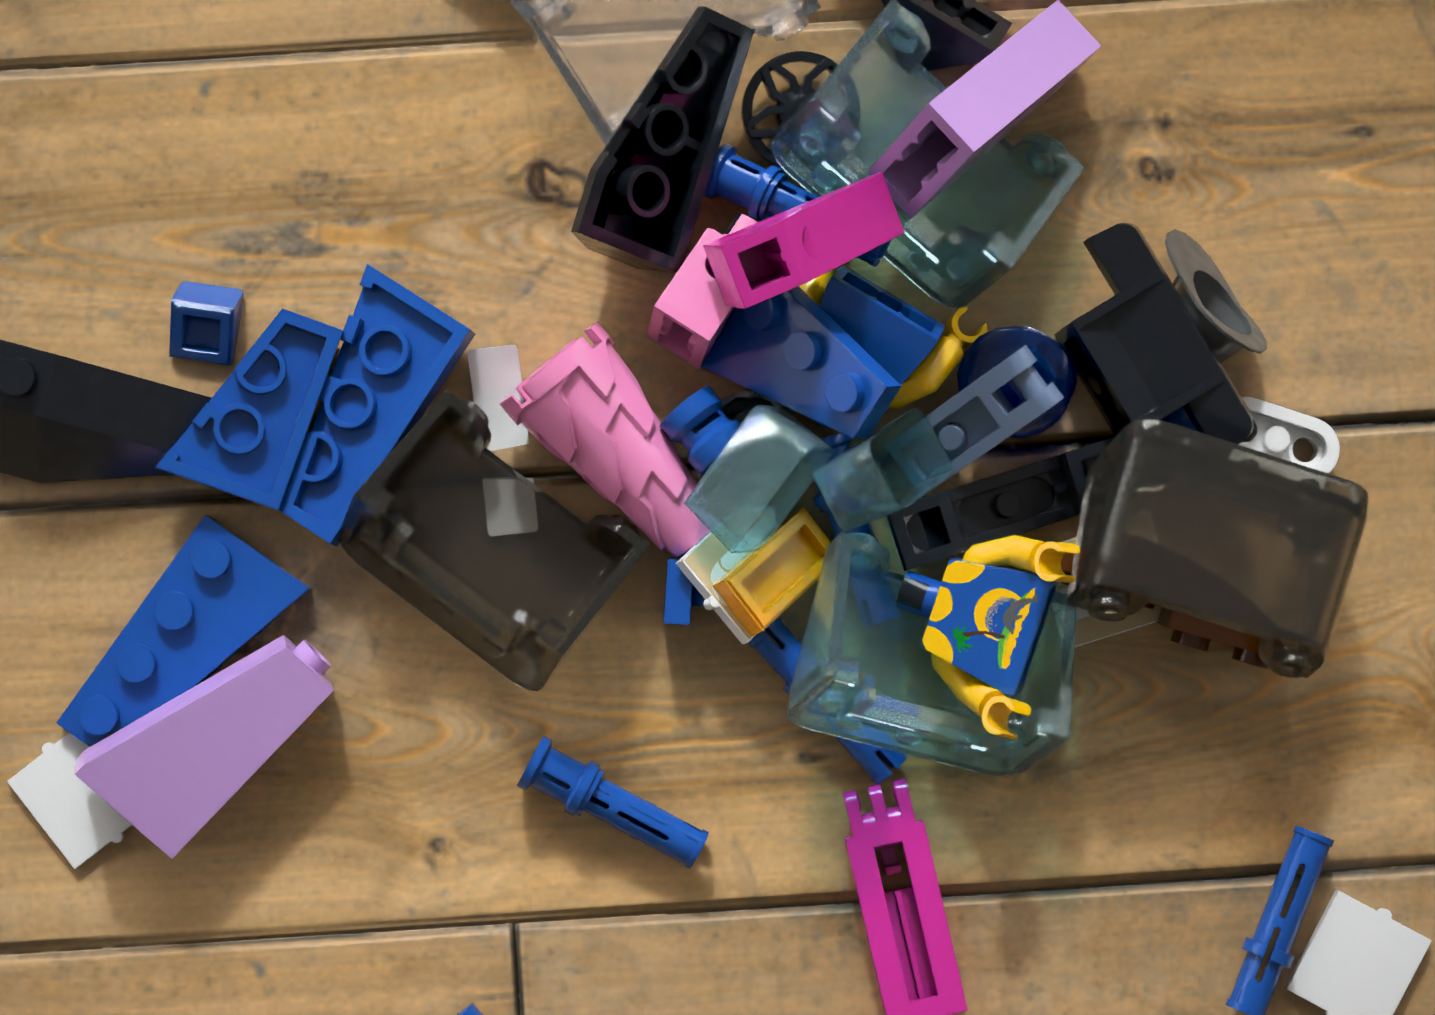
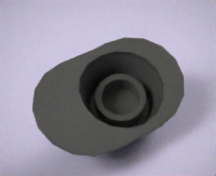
M1176 229L1168 232L1165 245L1169 259L1177 273L1173 285L1220 363L1243 348L1258 354L1264 352L1267 349V341L1262 331L1240 306L1211 257L1186 233Z

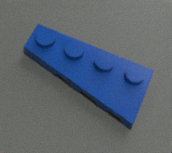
M367 264L360 282V286L363 289L353 316H348L340 340L343 341L332 375H327L319 396V400L322 403L312 431L307 432L279 508V511L336 547L476 335L468 327Z
M205 515L56 723L87 746H93L205 681L227 659L247 642L252 641L271 625L274 619L293 603L299 601L312 588L209 515Z

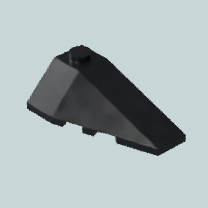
M697 7L589 171L571 230L587 249L636 269L669 273L678 272L685 260L754 34L753 29L708 7Z
M0 339V473L37 483L94 479L107 480L161 475L175 476L174 474L157 469L156 466L191 425L193 419L205 404L211 400V397Z

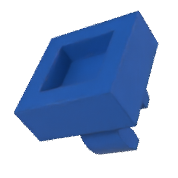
M667 559L663 623L690 625L691 606L704 607L703 602L705 599L675 564L679 559Z

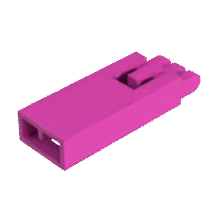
M906 779L892 781L893 796L898 806L886 809L881 785L869 786L868 793L873 812L861 815V803L855 790L844 792L843 798L852 833L851 835L844 836L885 1015H951L968 1011L925 824L921 818L915 820ZM903 845L912 886L884 892L875 851L880 850L885 875H892L902 872L895 847Z

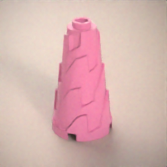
M597 321L584 330V333L592 341V346L583 336L577 341L574 338L515 388L526 402L521 404L513 394H509L499 405L517 426L521 423L550 453L570 465L598 494L613 502L663 553L669 551L673 558L679 557L683 553L686 554L718 523L719 518L715 515L718 510L680 458L674 442L670 440L660 427L661 422L651 409L637 379L612 345L615 343Z

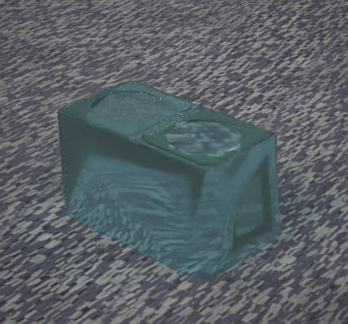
M757 405L745 417L722 449L719 457L714 460L684 504L731 553L755 552L773 536L827 463L833 449L782 407Z
M912 408L873 430L869 437L860 438L812 473V477L838 525L845 533L909 507L952 471L936 477L933 476L954 469L927 417L919 409Z

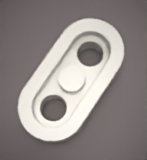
M1242 397L1254 418L1252 437L1248 442L1238 444L1223 455L1224 457L1297 482H1309L1320 479L1330 473L1335 467L1339 458L1340 445L1336 433L1326 422L1263 400ZM1297 439H1304L1312 446L1313 453L1307 462L1297 460L1293 454V445Z

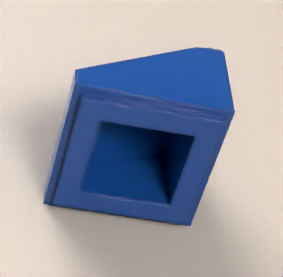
M182 282L171 299L169 357L232 366L242 312L243 290L195 282Z

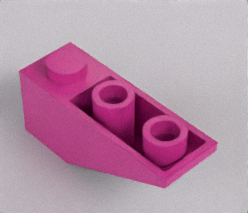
M878 172L703 245L726 306L746 309L803 285L905 233L883 173Z

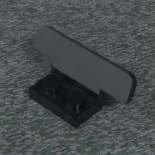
M1131 223L1116 224L1087 238L1083 243L1115 296L1073 320L1055 333L1054 336L1115 437L1123 434L1125 440L1183 407L1213 458L1216 460L1250 436L1254 428L1253 415L1140 229Z

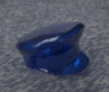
M1024 326L996 328L979 336L964 352L957 372L958 391L960 392L1024 345L1028 346L1037 359L1032 365L1047 385L1054 382L1064 398L1010 436L1014 438L1038 435L1051 428L1067 410L1068 403L1077 384L1075 363L1064 346L1043 332ZM1012 380L1000 387L1014 408L1025 401V398Z

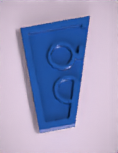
M799 286L746 309L735 308L701 367L852 438H864L871 435L902 387Z
M282 308L211 400L205 404L193 419L191 425L175 445L169 449L157 464L156 468L279 511L343 330Z

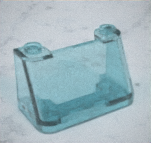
M890 0L773 138L771 150L776 162L808 192L823 196L871 176L868 173L869 169L926 105L947 89L920 65L928 54L931 44L925 25L918 16L906 10L896 0ZM1029 135L1022 138L1014 146L1003 138L912 219L893 200L905 233L891 240L884 258L936 302L948 307H963L1013 268L1085 166L1075 159L1062 143L1054 138Z
M841 532L828 545L789 690L787 707L789 721L805 729L994 776H1009L1022 773L1070 738L1077 597L1055 592L1023 690L1014 697L1005 694L1006 697L1027 703L1031 707L1029 717L1014 711L1010 713L1007 723L1008 728L1012 733L1018 735L1016 740H1011L989 733L983 726L982 718L960 702L933 669L931 662L932 653L921 646L929 618L896 607L898 593L905 576L888 571L891 559L889 550L882 544H879L875 537L865 533L846 534Z

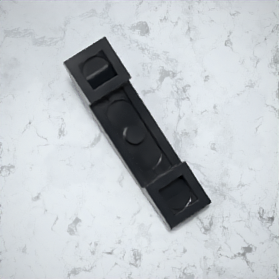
M1122 434L950 490L885 509V513L903 569L907 571L966 552L974 544L1019 535L1141 496L1142 492Z

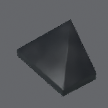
M881 0L907 74L979 63L996 50L1012 25L1010 21L975 0Z

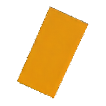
M803 507L792 513L719 579L713 587L749 634L754 636L763 632L841 558L837 549Z

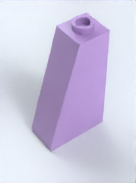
M1059 0L1055 1L929 102L869 169L868 173L870 175L878 172L883 173L892 199L912 219L1069 81L1101 45Z
M282 635L84 750L76 759L74 775L172 859L334 691L331 678L325 673L331 667V664L306 640L295 646L286 636Z

